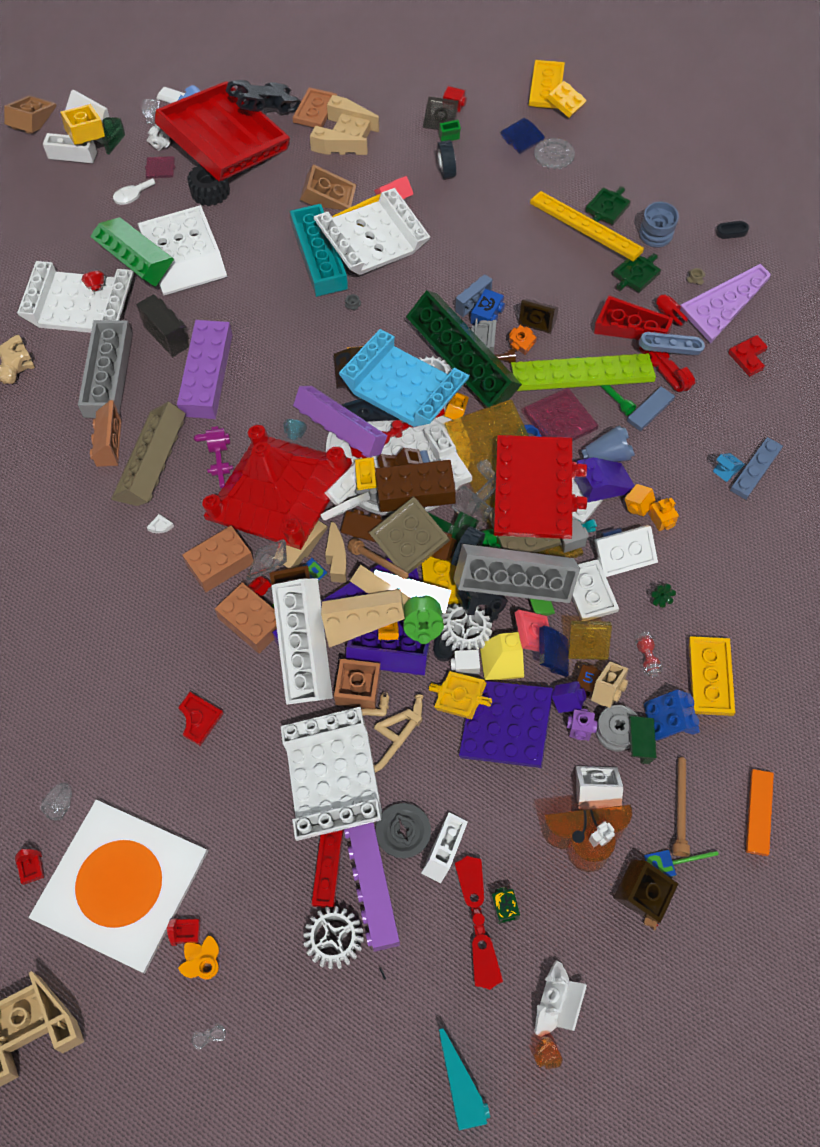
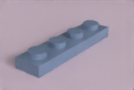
M767 437L730 491L747 500L782 450L783 445Z

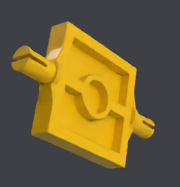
M449 671L442 685L431 683V686H429V691L438 693V699L434 706L438 711L472 720L479 704L488 707L492 704V698L482 696L487 684L483 679Z

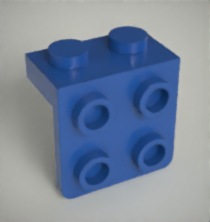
M677 689L645 702L646 717L654 718L655 741L680 732L692 735L700 732L698 726L699 719L694 710V699L690 693Z

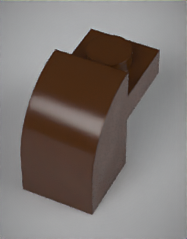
M403 448L396 456L380 454L377 458L380 468L423 463L419 449Z

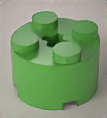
M417 596L411 598L404 605L405 619H403L404 632L409 638L419 641L421 644H427L441 634L444 629L441 605L436 599L430 596H425V598H418Z

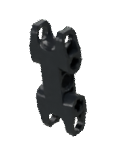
M247 80L230 81L225 90L229 96L238 98L236 104L239 108L249 111H261L264 107L277 108L281 113L296 112L301 103L297 97L289 95L291 89L287 85L275 82L258 86L251 85ZM233 86L238 87L236 91H231V88ZM296 102L294 107H290L291 103Z

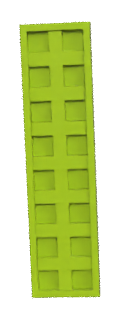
M649 353L511 362L512 374L522 384L517 391L655 382L656 379Z

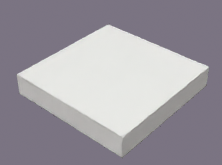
M367 492L349 499L320 515L323 520H328L370 500L369 493Z

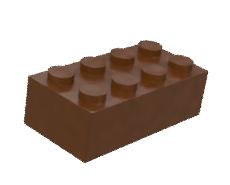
M451 460L375 468L380 512L397 511L413 497L418 500L422 507L456 504V490Z

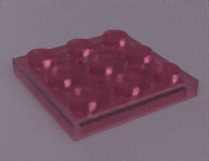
M569 388L524 407L523 411L531 423L539 430L542 437L572 438V441L597 430L599 426Z

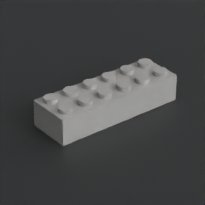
M93 320L78 407L83 418H96V411L109 400L114 401L118 413L120 412L132 339V331L128 321Z
M462 544L454 582L457 589L463 591L570 603L580 567L574 558Z

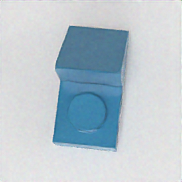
M731 453L720 454L717 458L719 463L713 472L724 481H729L745 464Z

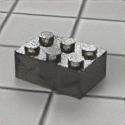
M153 294L136 304L144 328L172 358L189 348V337L184 330L186 328L185 324L181 319L178 320L171 309H167L161 298L158 299Z

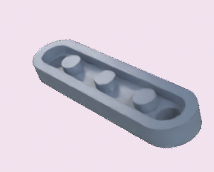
M645 332L639 339V345L648 351L699 355L705 348L703 340L693 336Z

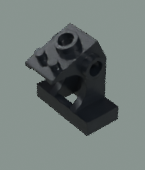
M458 590L456 595L467 615H475L477 606L486 605L485 616H489L490 623L498 619V614L505 608L508 602L504 595Z

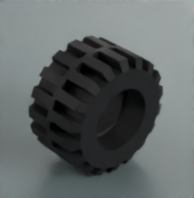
M200 164L198 167L192 168L193 171L189 172L187 179L192 199L196 203L210 206L222 203L223 200L227 199V196L230 194L228 178L219 182Z

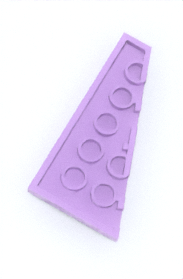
M759 264L681 304L680 311L712 343L770 279L771 274Z

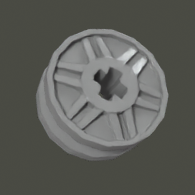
M613 705L601 713L597 721L596 736L606 749L622 752L631 748L629 717H638L631 708L623 705Z

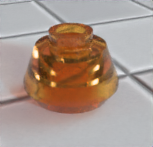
M542 1037L534 1048L535 1054H533V1058L539 1068L544 1067L546 1070L561 1067L563 1059L556 1045L550 1037Z

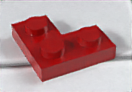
M756 335L730 348L728 354L750 377L764 369L765 365L759 360L757 355L765 352L768 346Z

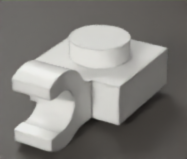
M604 821L597 826V831L591 834L588 841L593 847H596L598 844L602 847L615 836L614 828L610 823Z

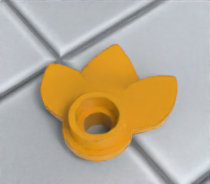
M207 936L202 946L196 943H185L184 955L186 962L178 967L182 975L187 978L199 976L205 980L216 976L219 970L216 960L219 954V947L214 938ZM207 964L211 965L209 972L204 971V967Z

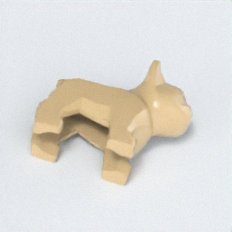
M15 335L0 345V358L2 362L0 365V382L3 384H14L17 374L27 368H35L20 335Z

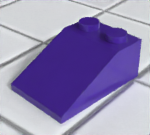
M594 457L577 461V464L587 465L586 477H575L574 479L583 496L587 497V503L626 495L635 486L622 463Z

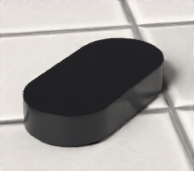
M744 221L721 223L717 226L716 235L721 239L744 237L749 231V225Z
M440 634L435 639L434 656L437 660L445 662L453 656V644L451 643L449 646H446L447 640H442V634Z

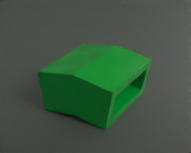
M459 120L440 123L439 138L441 142L460 139L461 127Z

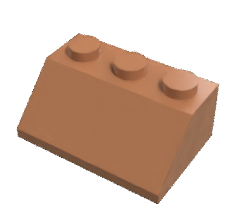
M109 400L97 410L96 418L93 419L94 434L91 435L93 449H90V458L94 460L96 467L118 466L122 420L113 400Z

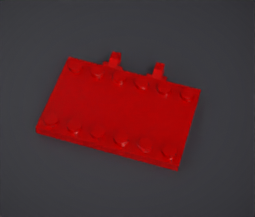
M497 436L494 536L572 539V512L577 511V509L586 510L587 497H575V494H572V479H575V477H586L587 475L586 464L572 462V438Z

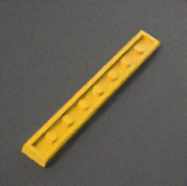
M542 191L530 199V204L632 261L644 251V247Z

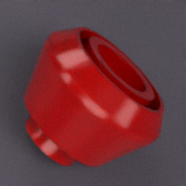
M101 271L89 272L84 274L81 280L88 289L98 291L104 285V273Z

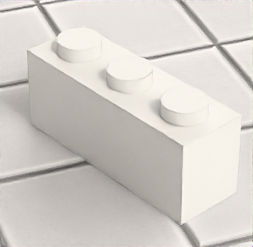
M47 133L43 142L48 159L93 163L97 154L93 140L74 145L69 135Z

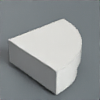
M158 514L147 526V529L152 533H164L171 530L174 525Z

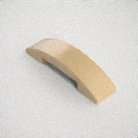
M362 565L359 566L350 580L368 594L398 590ZM401 592L403 604L405 605L411 598Z

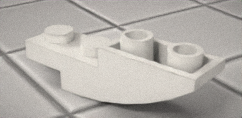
M441 423L424 429L427 441L436 460H451L455 487L471 482L472 475L457 454L456 446Z

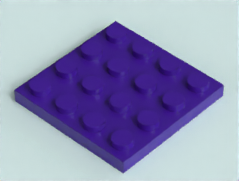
M486 681L487 684L482 696L492 698V704L490 707L479 704L472 720L466 718L459 753L460 758L542 768L553 688Z

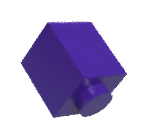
M579 681L555 686L552 698L558 713L582 709L583 703L586 700V693L583 688L581 689Z

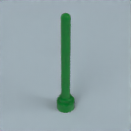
M599 385L620 405L621 411L626 416L634 412L636 405L631 400H625L610 385Z

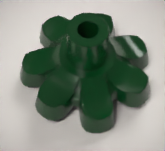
M665 583L664 586L657 585L655 590L651 591V596L654 598L652 600L655 606L659 604L660 608H664L666 602L672 604L673 598L671 596L676 595V591L671 589V585Z

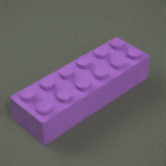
M195 320L177 401L178 408L186 413L184 417L216 419L232 340L230 322Z

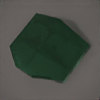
M106 117L102 120L105 137H102L108 155L125 136L121 118Z

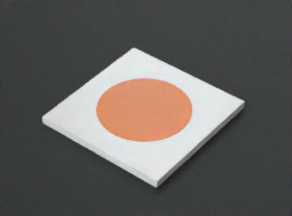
M95 800L28 918L145 974L167 932L169 921L175 917L208 850Z

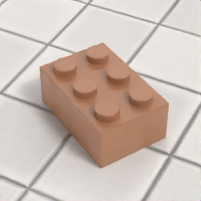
M232 526L182 554L186 566L205 593L254 564L251 551Z
M241 583L215 608L218 619L257 653L260 654L274 640L272 632L277 629L275 609L244 583Z

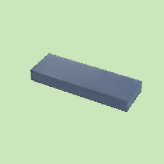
M661 386L628 417L627 422L639 431H642L674 400L675 396Z

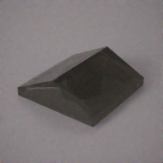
M428 97L423 128L439 130L440 123L455 121L457 119L459 101Z

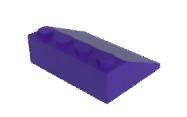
M403 620L398 621V639L378 640V630L348 640L346 659L380 663L381 670L425 675L430 642L421 644L419 641L409 638L404 632Z

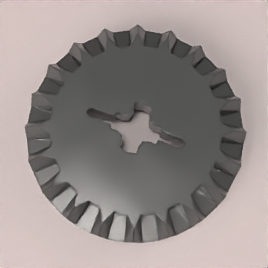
M400 803L390 806L382 813L381 820L377 821L376 837L381 849L395 858H413L427 847L430 840L431 825L429 819L420 808L412 804ZM399 821H401L405 829H409L406 836L408 841H406L402 834L397 833L400 831Z

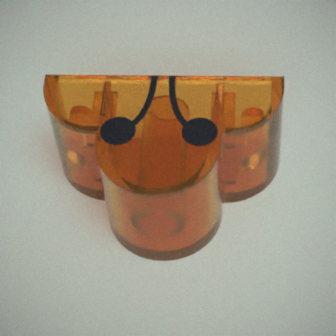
M631 804L544 815L541 824L543 837L553 847L566 849L570 862L577 869L584 872L598 871L607 863L615 849L616 841L620 839L631 821ZM604 821L610 823L614 828L615 836L606 845L601 847L598 844L596 847H593L588 841L591 834L596 832L597 826Z

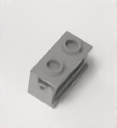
M476 319L475 326L472 325V331L494 354L496 320H482L477 324L478 319Z

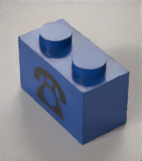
M485 288L471 312V324L475 325L476 319H478L477 324L482 320H496L497 322L499 312L502 313L505 307V303H503L504 295Z

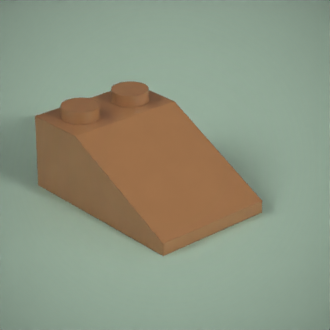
M29 95L4 106L5 125L11 126L12 129L25 130L26 133L32 134L42 128L56 108V103Z
M313 164L306 175L300 200L310 205L322 204L323 208L346 210L352 205L356 184Z

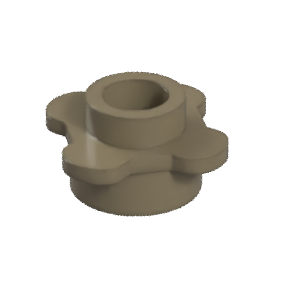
M694 268L689 271L690 276L687 278L689 283L698 285L704 283L703 277H705V273L702 269Z

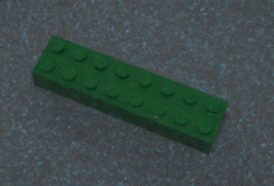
M429 290L424 292L406 318L452 369L456 368L470 375L465 383L489 409L500 411L522 384L437 293Z

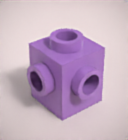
M574 709L573 715L568 716L567 728H570L569 737L589 741L591 734L596 733L597 721L594 720L595 713H591L587 709Z

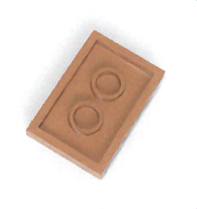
M309 87L293 116V123L310 127H323L328 118L327 104L332 95L337 96V94Z

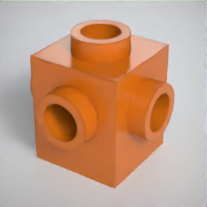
M520 324L518 328H513L509 334L510 347L526 355L536 343L537 337L533 335V331L527 326L523 327Z

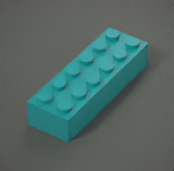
M322 204L290 211L292 228L316 297L348 289L347 274L341 257L314 220V216L324 213Z

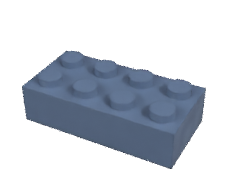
M485 274L479 277L475 283H472L469 288L456 297L455 312L464 317L472 311L485 288L492 291L493 280Z

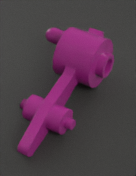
M218 426L211 427L212 430H206L204 434L195 435L194 440L196 442L207 441L209 453H216L217 464L210 465V468L207 470L212 476L218 475L220 488H223L225 486L224 474H230V470H233V465L229 466V462L222 463L221 451L228 450L227 444H230L229 433H225L224 428L219 429Z

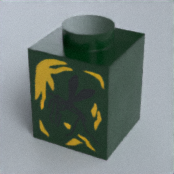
M507 887L496 889L495 893L491 895V902L497 924L518 920L520 912L514 890H508Z

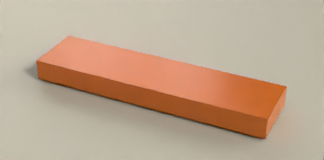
M751 770L746 853L769 856L774 777L772 772Z

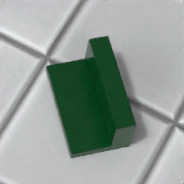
M630 716L631 757L640 758L641 764H650L657 758L654 718Z

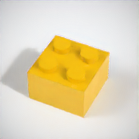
M91 104L60 112L64 129L74 145L105 137L102 121Z

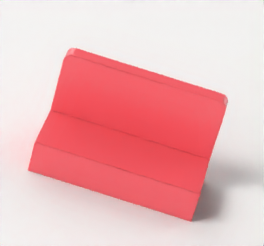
M407 176L400 177L374 190L375 194L378 195L395 188L402 199L414 194Z

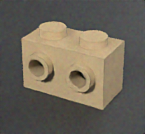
M609 662L596 680L591 701L611 708L615 701L618 702L622 691L625 692L628 685V680H626L628 668Z

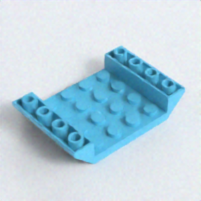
M379 329L339 372V375L354 395L413 427L430 424L469 379L470 375L456 368H453L449 374H446L395 347V336Z

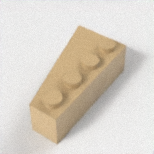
M401 589L323 601L321 616L329 648L405 619Z

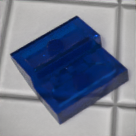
M525 117L500 132L508 145L513 144L519 154L540 143L545 138L541 131Z
M544 625L539 628L540 665L551 668V673L565 677L569 676L568 639L559 631Z

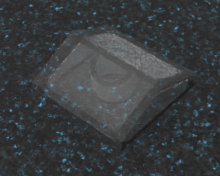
M282 539L257 549L246 579L249 581L268 574L286 563V541Z

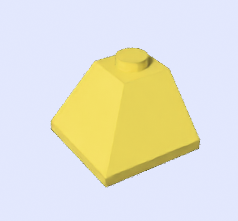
M519 632L499 634L490 638L489 641H484L485 646L480 648L485 681L524 678L523 648Z

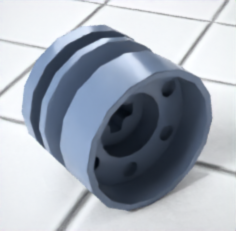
M662 201L648 205L645 209L639 231L640 238L645 244L652 247H663L671 242L679 219L676 208Z

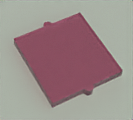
M174 156L147 157V164L145 166L146 178L173 177L174 169L176 168Z

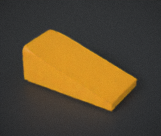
M457 392L448 402L444 416L460 422L469 397Z

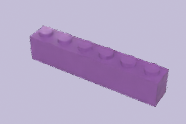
M299 386L293 406L299 409L300 413L309 416L313 422L321 424L325 430L333 432L337 438L345 440L349 443L350 447L358 449L366 457L371 458L382 453L388 435L313 386Z
M374 823L344 829L346 839L350 838L352 845L348 847L350 860L355 859L356 867L352 868L354 880H359L360 888L356 889L359 902H364L365 910L361 911L363 924L368 923L370 932L365 933L368 947L373 946V950L376 952L400 946Z

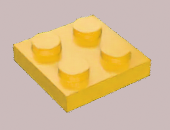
M565 81L547 96V99L568 118L574 115L587 101Z

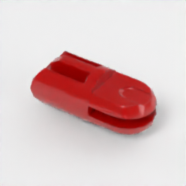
M660 295L657 298L656 304L658 309L664 315L674 318L675 322L680 326L684 324L676 317L677 314L686 322L688 321V318L680 311L681 306L672 297Z

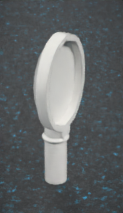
M154 179L147 180L137 186L130 185L120 188L113 195L114 202L119 205L134 202L138 199L142 190L155 185Z

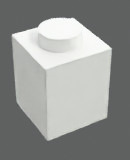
M479 650L455 651L454 658H451V670L467 676H479Z

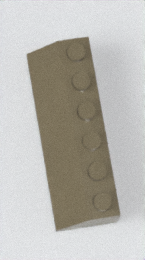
M169 401L149 412L112 495V500L140 506L152 499L153 494L151 493L159 482L158 477L165 468L166 458L172 452L171 447L178 438V430L184 424L185 412Z

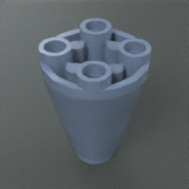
M620 425L616 426L587 445L585 449L581 450L583 458L594 457L613 462L631 460V457L635 456L632 446L627 443L626 439L629 438L626 428H621Z

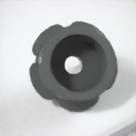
M350 294L346 297V308L356 310L358 306H361V300H359L357 295Z

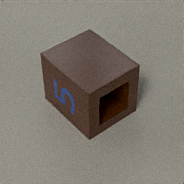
M582 665L577 679L581 689L585 690L586 698L592 699L596 680L602 673L601 670L592 665Z

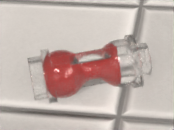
M641 632L635 636V645L645 655L643 672L645 675H649V677H656L661 674L664 668L660 660L653 655L655 639L650 632Z

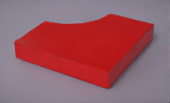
M189 692L178 707L179 711L186 718V728L183 736L198 746L202 745L224 714L222 710Z

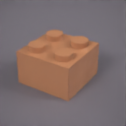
M340 659L334 693L335 705L376 709L381 677L380 663Z

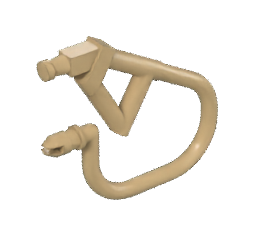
M385 692L382 693L380 709L363 708V716H385L387 709H389L388 693L386 692V697H384ZM415 695L416 701L413 711L407 709L375 725V730L393 741L392 746L383 758L374 765L375 773L385 767L415 726H419L422 722L423 695ZM402 720H409L399 736L387 728Z

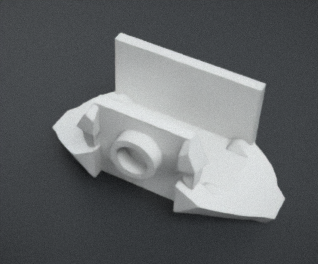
M555 961L545 978L547 982L540 1005H537L534 1032L540 1037L552 1032L556 1027L575 1030L587 987L586 984L569 981L568 974L562 963Z

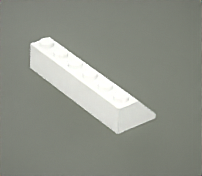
M303 578L272 585L286 705L332 699L318 579Z

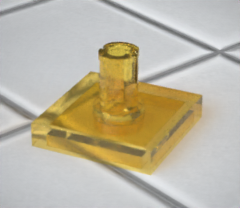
M571 621L568 659L608 660L612 630L611 622Z

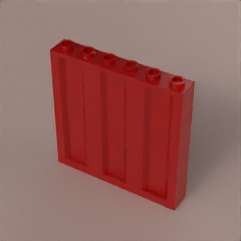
M227 81L156 109L154 122L219 182L286 151L290 137L261 111H249L239 108L236 104L238 98L229 96L225 91L228 84Z

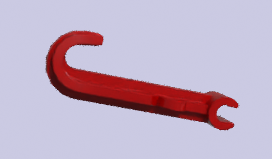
M639 347L641 353H649L652 365L658 367V371L676 391H688L695 385V378L687 367L679 369L672 360H669L670 356L667 352L648 351Z

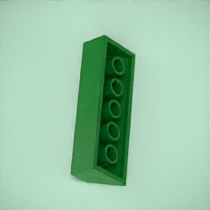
M120 217L99 223L90 236L142 279L155 287L174 261L173 257Z

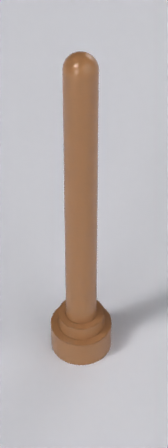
M354 538L349 542L348 550L355 555L362 554L400 578H408L409 575L406 571L365 548L361 540Z
M684 757L678 758L677 840L672 845V854L679 857L690 856V845L686 841V759Z

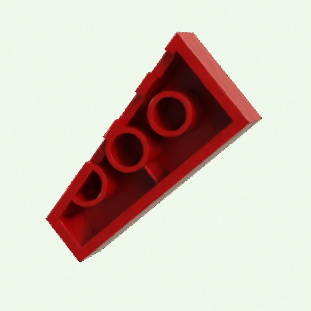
M608 296L595 323L594 334L639 340L645 332L669 334L674 318Z

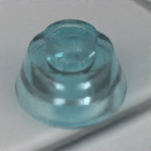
M286 419L283 422L284 433L288 435V439L298 440V438H302L307 430L304 422L294 419Z

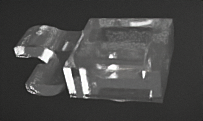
M143 99L142 113L147 117V124H153V114H156V109H159L160 106L159 99Z

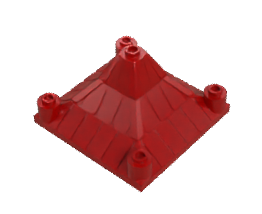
M254 425L248 430L251 444L235 467L232 475L226 481L225 486L218 495L211 494L203 499L202 506L206 511L203 516L208 521L227 527L232 526L234 529L301 550L321 517L320 514L324 512L330 501L325 492L349 469L352 464L351 458L346 457L341 447H332L326 453L269 437L262 425Z

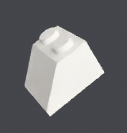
M576 766V798L579 809L590 811V809H604L606 811L622 809L623 784L618 767Z

